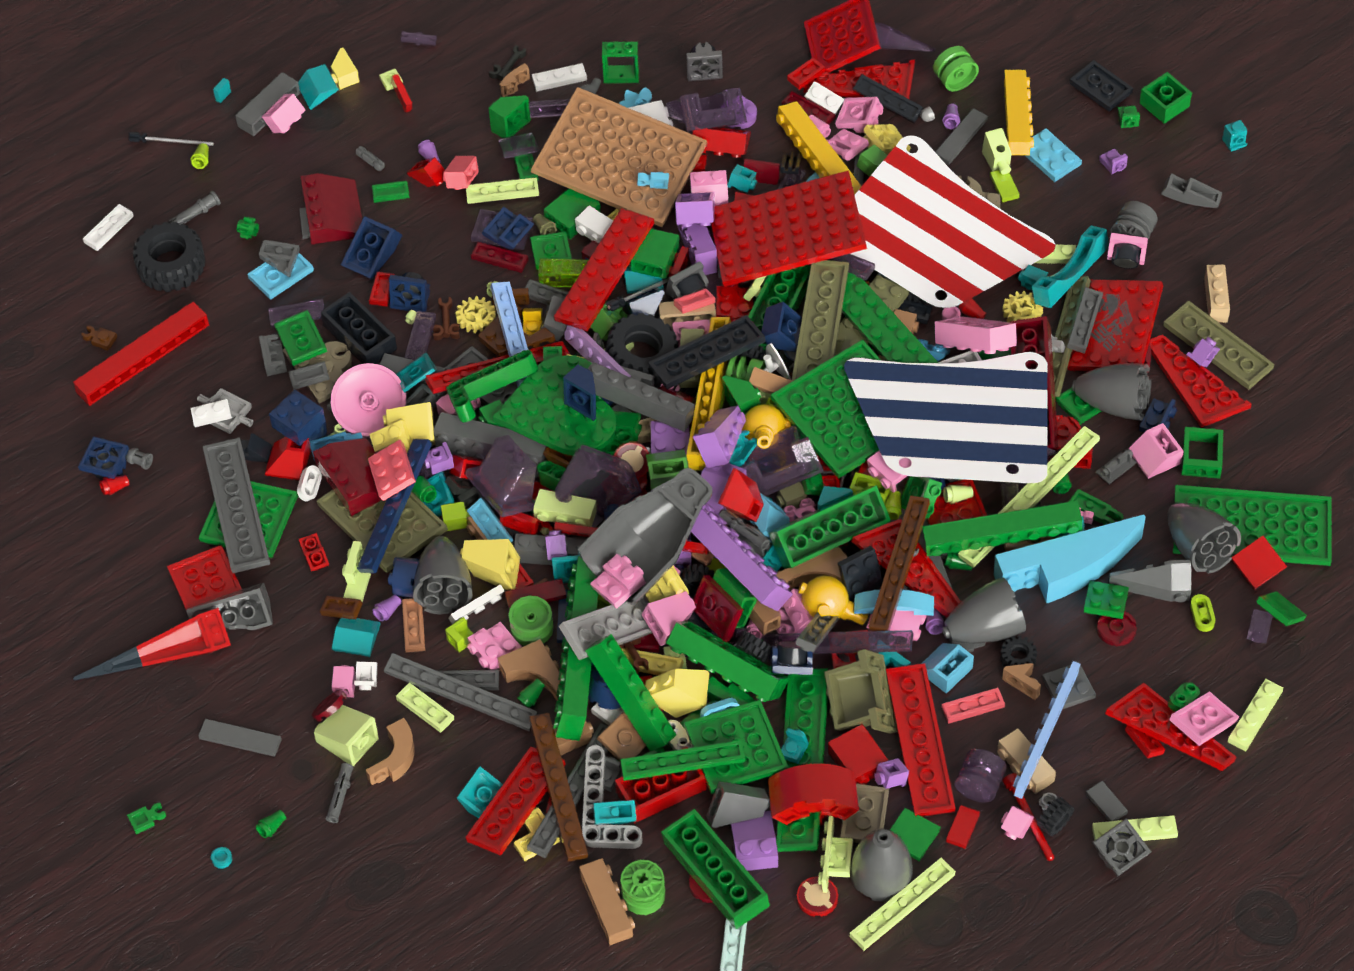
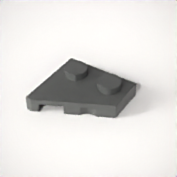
M264 240L259 257L284 275L290 277L300 248L299 245Z

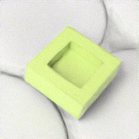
M396 69L380 74V80L387 91L394 89L391 79L392 75L398 74Z

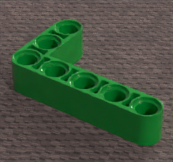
M524 350L449 384L446 390L459 420L464 423L475 418L476 413L471 401L533 374L538 370V365L532 352Z
M627 430L618 432L605 448L595 452L574 472L551 461L539 463L537 471L540 484L558 493L585 497L615 470L613 467L614 452L621 444L633 441L632 433Z

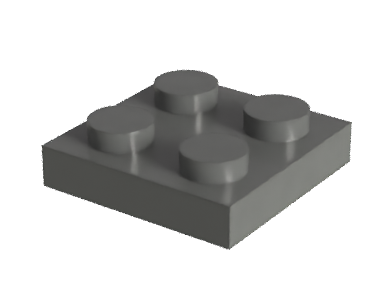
M1081 665L1063 709L1096 697V693ZM1066 667L1042 675V680L1052 698H1057L1058 694H1055L1059 682L1063 683L1065 680L1062 677Z

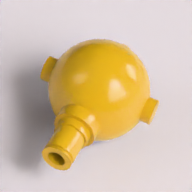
M768 404L754 406L745 414L746 422L742 431H750L745 436L746 439H757L756 449L769 450L778 446L785 438L787 429L792 428L791 422L785 418L778 408Z
M819 576L808 583L802 582L798 593L802 594V603L812 617L818 612L821 617L829 615L831 616L830 619H832L834 616H839L838 619L852 620L862 626L866 622L868 614H854V603L849 601L847 589L838 579L831 576Z

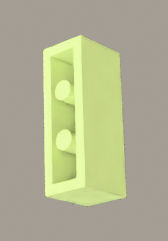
M542 489L539 490L533 507L534 517L540 521L592 527L597 512L596 500Z

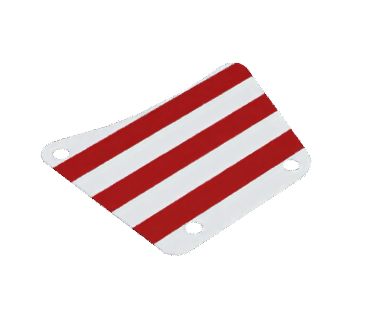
M916 136L902 138L855 194L867 249L850 254L936 307H955L1023 270L1028 264L1032 265L1050 255L1056 248L1053 239L1048 235L1008 215L971 189L948 168L924 140ZM911 143L916 144L918 151L916 153H909L906 149L907 145ZM938 290H943L947 293V298L943 301L938 300L935 297V293Z

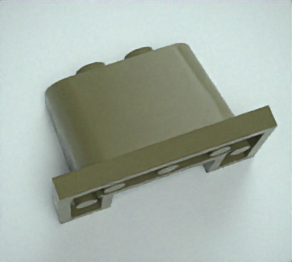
M863 649L857 651L859 661L825 672L826 693L830 700V714L833 718L835 730L854 729L863 724L864 727L871 726L874 730L889 734L897 732L884 655Z

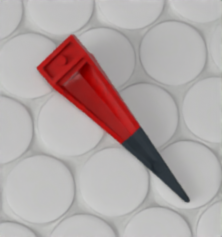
M219 608L201 613L75 676L73 680L208 654L229 647L231 643Z

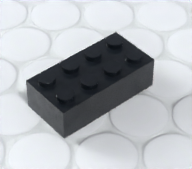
M350 292L321 311L323 326L341 343H344L347 349L362 364H377L382 360L384 353L391 354L397 350L395 335Z

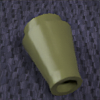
M540 213L534 216L533 221L541 235L556 233L557 228L554 222Z

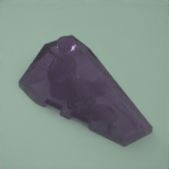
M875 22L881 48L935 52L936 48L922 41L911 40V36L900 33L899 30L881 22Z

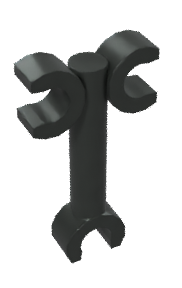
M515 45L513 47V55L501 70L499 65L494 64L493 67L496 72L489 71V77L503 80L512 71L511 68L517 60L526 56V48L519 52V46Z

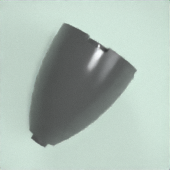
M1122 363L1096 368L1077 377V380L1073 381L1072 388L1080 399L1100 411L1125 419L1142 421L1145 416L1143 410L1149 407L1151 379L1147 376V371H1150V367L1148 364Z
M1175 503L1169 507L1167 519L1172 539L1184 559L1191 561V566L1195 571L1210 574L1220 570L1231 561V554L1236 546H1240L1241 542L1240 531L1235 525L1217 512L1197 504Z
M444 536L434 538L427 545L419 559L413 582L414 601L424 607V611L432 614L453 613V610L469 604L472 599V583L468 566L462 559L458 547L449 538Z
M1005 578L993 580L975 590L960 602L944 622L942 631L945 638L961 643H987L1010 638L1026 631L1023 612L1019 610L1015 600L1016 595Z
M877 829L867 834L861 840L854 852L850 871L851 881L855 889L870 897L873 901L886 902L912 882L913 865L911 855L905 842L898 834L889 829Z

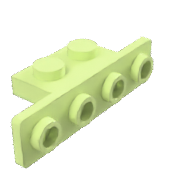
M353 541L352 547L349 548L347 553V563L344 564L342 574L347 581L343 598L359 599L363 602L371 573H360L357 570L364 553L363 546L359 541Z
M829 816V820L825 821L824 834H827V838H823L822 850L825 851V855H821L820 865L823 868V872H819V885H822L823 892L826 893L828 891L829 876L850 877L853 838H833V816Z

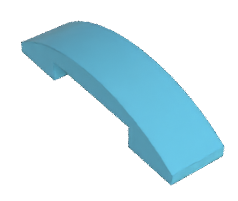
M880 590L855 594L854 614H873ZM902 590L896 610L914 611V615L934 616V596L916 591Z

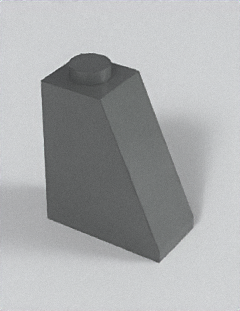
M719 781L706 817L711 827H720L763 817L765 810L768 809L770 800L762 788Z

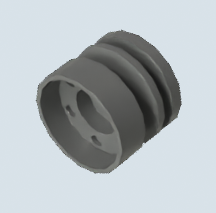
M1129 201L1122 206L1118 217L1111 227L1110 233L1149 239L1151 232L1157 224L1158 217L1156 212L1145 203Z

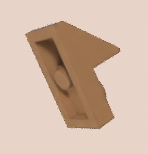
M1033 663L1006 666L1003 669L1002 680L1034 700L1040 695L1041 684L1035 678L1030 677L1033 671Z

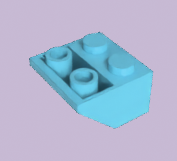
M760 493L764 506L757 522H750L753 525H757V530L772 543L768 532L788 524L790 518L778 504Z
M942 643L921 664H926L928 679L947 693L973 669L974 656L959 644Z

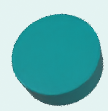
M226 847L216 848L211 854L213 865L220 869L228 867L232 862L230 850Z

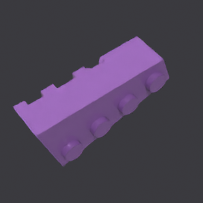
M694 223L690 227H681V224H677L684 246L689 248L691 265L701 261L704 266L703 272L705 275L717 273V265H719L717 249L710 237L707 226H699V223Z
M739 406L717 410L710 418V421L704 424L705 427L699 429V434L693 436L707 468L729 463L746 422L745 415L741 412Z

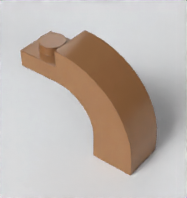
M405 718L386 727L388 737L393 743L394 749L388 758L366 769L367 778L371 785L381 783L389 776L394 782L409 769L415 750L412 732Z

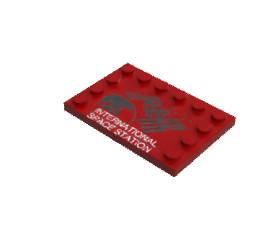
M1091 280L1089 288L1102 292V299L1085 354L1072 350L1068 370L1091 371L1114 364H1144L1163 289L1162 281Z

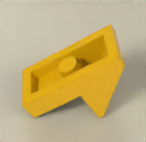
M524 308L522 311L523 332L530 336L540 330L543 308Z

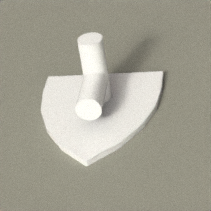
M772 343L766 346V355L763 357L766 368L763 370L770 373L777 370L784 378L791 380L779 353Z

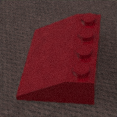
M320 173L300 176L311 244L353 239L362 222L355 180Z
M367 438L329 443L313 451L316 466L351 516L382 501L378 495L368 458L376 454Z

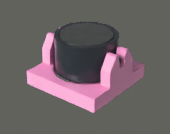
M1111 233L1107 260H1112V264L1124 269H1134L1139 264L1144 265L1148 239Z

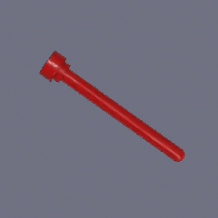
M1016 773L1009 774L1002 780L1006 789L1012 791L1013 794H1015L1016 790L1013 787L1017 777ZM1015 796L1021 810L1034 816L1024 796L1022 799ZM1034 817L1030 828L1046 859L1052 861L1054 854L1040 827L1037 826L1038 823Z

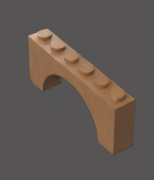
M837 546L793 568L778 571L776 576L779 579L782 578L790 585L789 590L800 586L802 582L808 583L819 576H831L842 582L837 563L847 558V556ZM757 600L749 618L759 631L765 635L780 628L781 614L779 611Z
M541 639L497 658L499 670L507 683L518 680L534 682L537 678L545 684V688L558 700L556 693L558 684H560V680H558L560 668L556 660L552 661L550 657L551 651L547 645L544 646ZM585 720L580 741L556 737L561 755L590 742L592 733H594L590 722Z

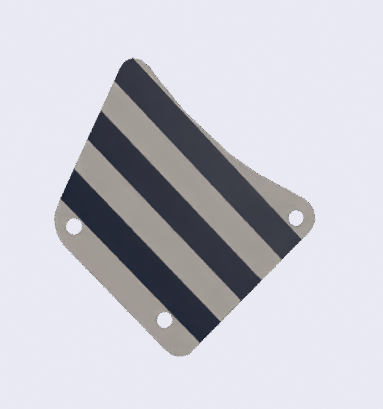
M1024 352L964 363H900L866 358H852L845 362L844 370L880 453L887 466L895 472L915 477L1038 483L1046 478L1047 362L1041 355L1033 352ZM1028 360H1034L1038 363V367L1031 370L1025 366V363ZM908 458L912 464L908 468H903L899 465V460ZM1007 465H1017L1019 467L1018 473H1008L1006 471Z

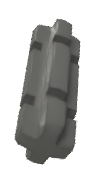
M359 146L356 149V155L376 170L381 171L385 168V163L363 146Z

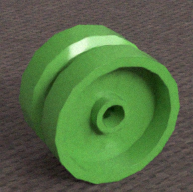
M954 46L938 56L934 62L933 71L949 91L954 92L970 85L977 77L979 67L964 47Z
M526 596L513 603L509 610L510 630L512 636L519 644L526 646L540 639L542 643H545L552 636L554 628L551 607L546 600L538 596Z

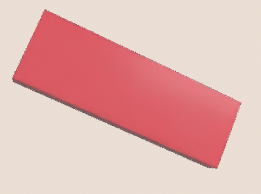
M999 688L941 704L948 724L1005 707V702Z

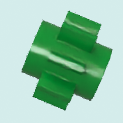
M244 217V220L240 219L238 221L237 232L241 233V238L252 239V236L255 237L258 234L259 224L255 223V218Z

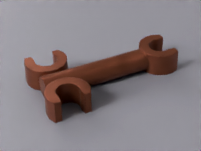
M451 297L448 298L449 301L447 303H442L441 298L438 299L439 308L442 309V326H433V331L439 332L433 334L434 340H441L443 337L460 338L459 332H453L459 331V324L450 325L449 309L453 306Z
M641 638L619 645L621 649L624 646L626 647L634 661L636 673H639V666H644L646 670H649L648 660L641 658L634 645L641 643Z

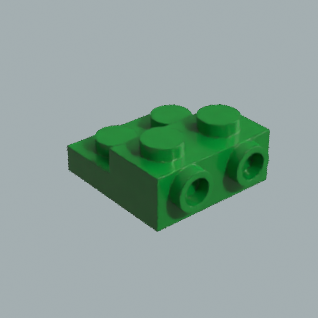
M909 476L901 495V508L906 510L910 496L929 498L930 505L926 514V519H929L930 515L934 512L935 501L941 494L942 483L930 477Z

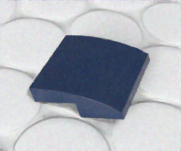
M503 207L483 230L482 235L503 247L513 250L534 226V223L521 214L516 216Z

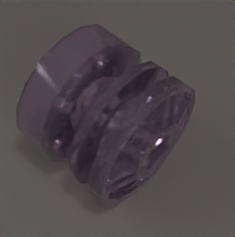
M981 749L970 750L967 752L962 763V769L959 770L956 777L955 787L969 799L978 802H991L996 797L999 783L1003 780L1007 766L1000 757L989 751Z

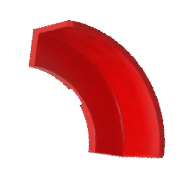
M806 764L780 771L768 780L771 817L785 825L797 819L808 817L812 812H821V815L846 820L859 811L855 773L850 769L831 764Z

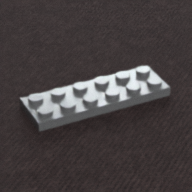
M645 596L635 606L624 602L616 609L613 605L565 621L559 625L560 630L578 660L589 657L585 650L597 640L610 634L613 635L618 645H622L652 633L641 615L648 604Z

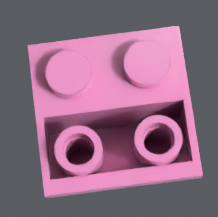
M1163 423L1147 430L1129 448L1133 452L1132 457L1148 479L1176 467L1182 462L1183 450Z
M798 589L791 590L793 595L778 610L781 614L780 628L776 630L782 641H796L813 619L805 609L801 600L802 594L798 593Z

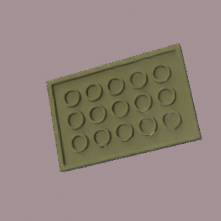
M333 490L318 499V506L353 541L361 542L365 551L386 500H382L351 516ZM412 492L379 565L386 573L394 568L393 561L395 557L409 558L429 544L434 538L439 537L448 530L447 525Z

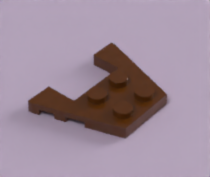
M516 304L519 317L523 316V309ZM497 316L478 337L482 344L495 355L501 357L509 354L499 317ZM545 327L530 336L524 333L527 347L532 346L535 348L539 347L542 342L548 341L552 343L556 341L555 335Z

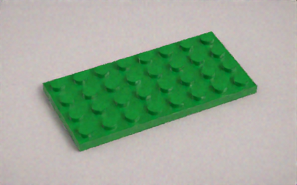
M1175 485L1174 504L1192 503L1217 512L1239 529L1241 534L1240 546H1236L1230 557H1233L1261 536H1264L1283 562L1331 566V497ZM1173 541V554H1181Z

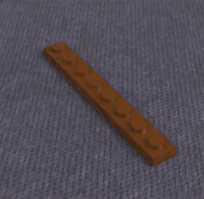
M910 496L869 623V631L889 634L930 505L929 498Z
M550 714L529 716L531 730L567 862L588 858L587 848Z

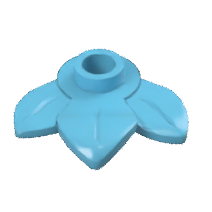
M646 87L639 94L626 90L625 100L619 102V104L627 108L647 104L651 101L652 94Z

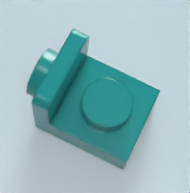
M787 728L786 734L788 738L781 751L786 760L799 764L809 743L803 731Z

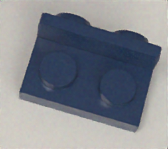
M1153 398L1139 427V431L1145 433L1147 430L1162 423L1169 429V420L1174 418L1177 412L1175 407L1176 400L1172 399L1170 404Z

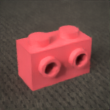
M455 156L443 173V179L446 181L447 188H454L455 190L468 188L479 172L476 156Z

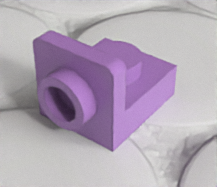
M1114 148L1100 155L1099 161L1113 174L1126 168L1128 156L1126 154L1120 155Z
M560 530L549 531V534L545 535L548 560L567 556L565 533H561Z

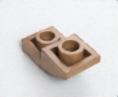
M526 63L511 71L501 81L500 91L502 97L518 91L517 85L530 79L529 67Z

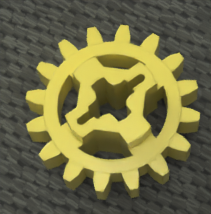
M1016 291L1015 296L1010 294L1009 299L1004 300L1003 317L1007 318V322L1041 317L1043 307L1035 304L1032 297L1033 293L1026 295L1025 291L1022 294Z
M478 296L475 297V300L468 297V302L463 300L462 305L457 306V324H460L461 329L466 327V332L473 330L474 333L477 330L482 332L483 328H486L496 318L495 306H492L491 301L486 302L485 297L479 300Z

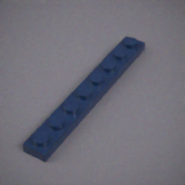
M413 439L407 452L415 481L432 445L428 439ZM415 483L387 498L358 564L357 570L360 573L376 574Z

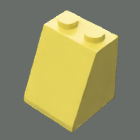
M430 402L386 410V415H383L384 426L404 420L411 442L413 439H428L432 445H436L433 431V409Z
M509 539L464 540V546L461 548L460 554L474 577L495 586L501 585L507 591L516 588L520 556Z
M674 669L646 680L645 686L659 708L678 718L706 706L709 672L707 670Z

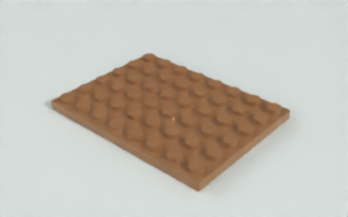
M577 87L532 166L531 173L621 210L622 208L654 218V224L663 227L676 203L678 195L681 194L690 177V173L707 145V140ZM651 172L669 173L668 189L650 188V185L638 186V173H646L647 175H651Z

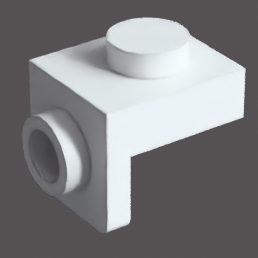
M357 662L354 685L359 686V690H371V687L377 686V662Z

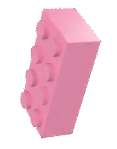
M962 316L935 321V344H941L944 348L956 346L958 350L970 348L972 352L984 350L986 354L996 353V350L1007 351L1009 347L1016 346V323Z

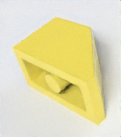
M340 48L331 65V75L339 89H343L358 83L359 78L357 69L345 49Z

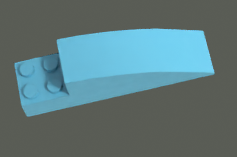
M1145 515L996 554L994 578L995 580L1005 578L1014 592L1022 588H1032L1038 584L1046 603L1065 597L1085 587L1090 581H1095L1112 569L1142 539Z

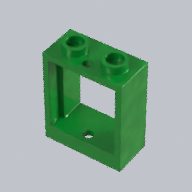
M602 42L604 83H639L638 42ZM608 57H633L634 65H608Z
M1185 427L1181 475L1220 478L1223 459V430ZM1189 441L1217 443L1216 461L1188 459Z

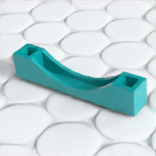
M1091 225L1081 235L1074 254L1064 268L1052 276H1041L1034 283L1032 290L1036 305L1051 308L1109 248L1107 229Z

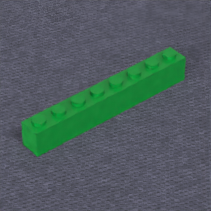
M1078 501L928 525L923 526L922 530L927 556H939L945 553H958L969 549L977 550L981 547H995L1000 544L1017 543L1029 539L1036 540L1047 536L1055 537L1065 533L1073 534L1082 531V517Z

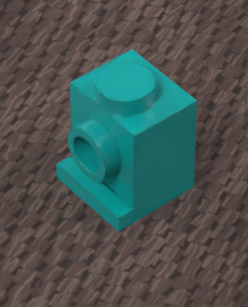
M1241 120L1225 125L1222 140L1231 152L1247 146V128Z
M737 164L731 173L727 187L731 188L733 186L740 191L748 193L750 189L754 190L757 184V180H755L757 172Z
M1028 264L1025 271L1022 270L1020 272L1018 280L1021 281L1022 287L1032 290L1034 283L1041 276L1047 277L1048 272Z

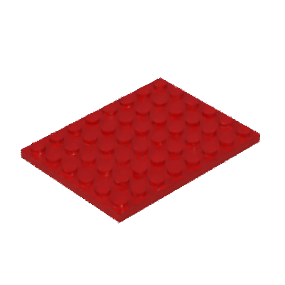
M849 170L714 207V222L711 225L724 287L867 249Z

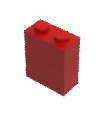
M863 724L828 742L829 755L837 766L854 771L856 784L866 785L871 779L875 778L878 764L889 761Z

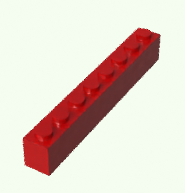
M194 302L184 306L180 311L169 316L165 321L154 326L150 331L139 336L129 345L124 346L122 350L108 357L107 360L93 367L92 370L83 376L78 377L73 382L76 393L91 406L208 327L207 314Z

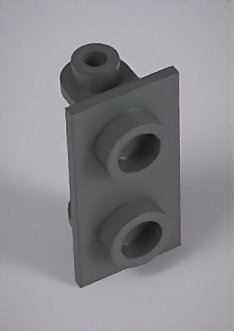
M1130 449L1123 450L1098 469L1096 473L1108 484H1111L1137 463L1132 459L1133 452Z

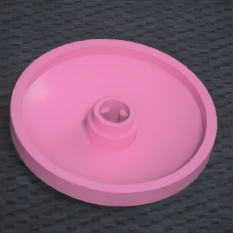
M361 364L350 368L339 377L332 390L331 408L336 421L348 433L356 434L361 432L363 438H370L369 434L387 427L384 426L383 415H386L387 409L407 405L406 392H403L400 385L401 380L393 371L378 364Z

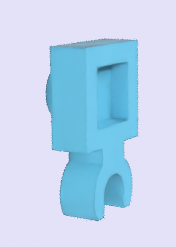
M651 172V175L638 173V186L650 185V188L668 189L669 173Z

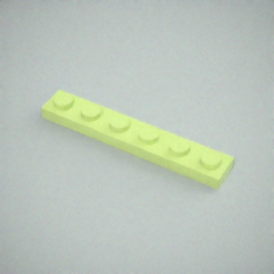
M940 858L851 931L850 938L863 950H866L954 877L956 871Z

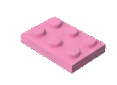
M1210 691L1178 710L1170 717V721L1199 746L1235 724L1239 719L1236 713Z

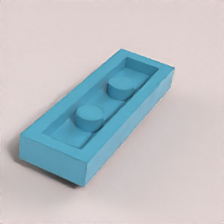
M480 498L467 510L488 540L509 539L511 543L514 541L484 499Z

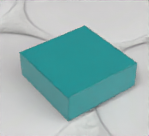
M225 78L213 89L215 100L219 103L231 93L229 80Z

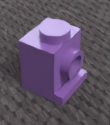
M1207 336L1206 339L1202 338V340L1195 344L1193 352H1188L1186 355L1200 366L1208 367L1220 349L1216 346L1217 342Z
M446 442L442 443V446L429 450L424 461L426 469L430 468L432 475L454 468L453 457Z
M899 758L879 763L875 774V781L878 785L882 784L885 789L898 785L905 787L909 770Z

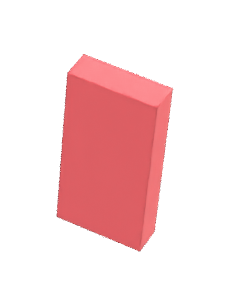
M707 289L674 299V306L682 314L715 303V297Z

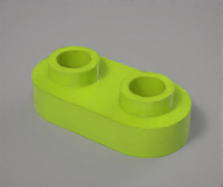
M1195 595L1191 599L1190 604L1195 626L1203 632L1211 631L1215 625V615L1211 601L1206 595Z

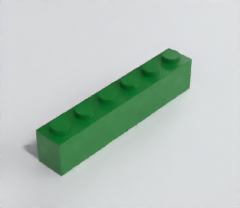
M610 634L597 640L585 650L649 751L651 752L669 743L677 734L613 635Z

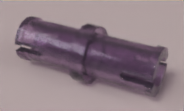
M402 31L401 34L404 36L401 37V42L416 43L419 46L421 44L436 46L437 35Z

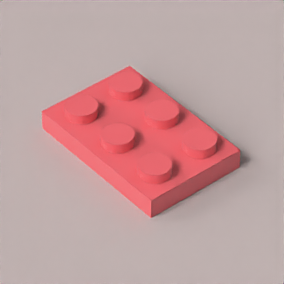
M401 440L396 441L368 458L378 495L383 501L416 482L404 443Z

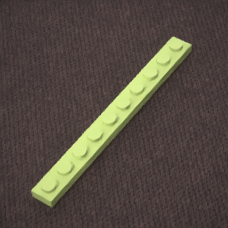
M1084 426L1047 463L1046 478L1038 483H1028L998 514L1033 508L1100 440L1099 435ZM987 546L977 550H963L958 555L960 559L974 568L994 547Z

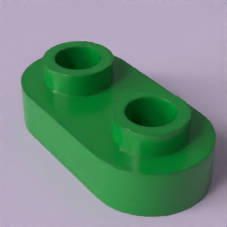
M1183 683L1171 695L1168 701L1169 708L1177 712L1195 701L1200 694L1199 688L1193 683Z

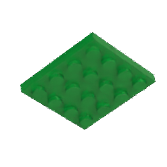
M250 481L268 556L273 558L298 494L297 491ZM214 501L200 533L199 540L200 542L226 547L216 502Z
M761 700L684 722V728L692 748L742 740L745 762L701 769L706 777V783L711 794L715 793L719 781L742 785L788 769Z

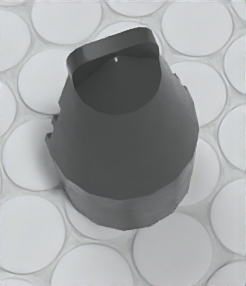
M691 468L681 470L673 479L652 489L651 492L618 507L577 549L581 559L596 577L604 572L603 565L616 554L621 557L627 556L632 563L631 566H639L644 572L643 578L646 584L625 601L635 606L677 562L702 507L712 497V486L695 470Z

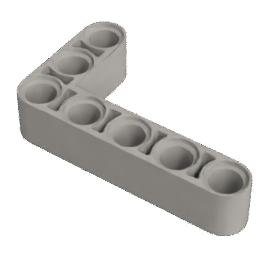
M592 745L587 749L582 824L585 844L591 848H638L642 844L643 838L641 830L637 826L595 825L594 820L588 818V815L593 812V804L604 802L605 754L602 747ZM594 753L601 755L598 760H592L591 756ZM591 774H600L597 780L590 779ZM591 793L599 794V797L595 800L588 798ZM591 832L597 834V837L593 840L587 838V835ZM610 833L618 835L615 840L607 839ZM635 833L638 835V838L635 841H630L628 836Z

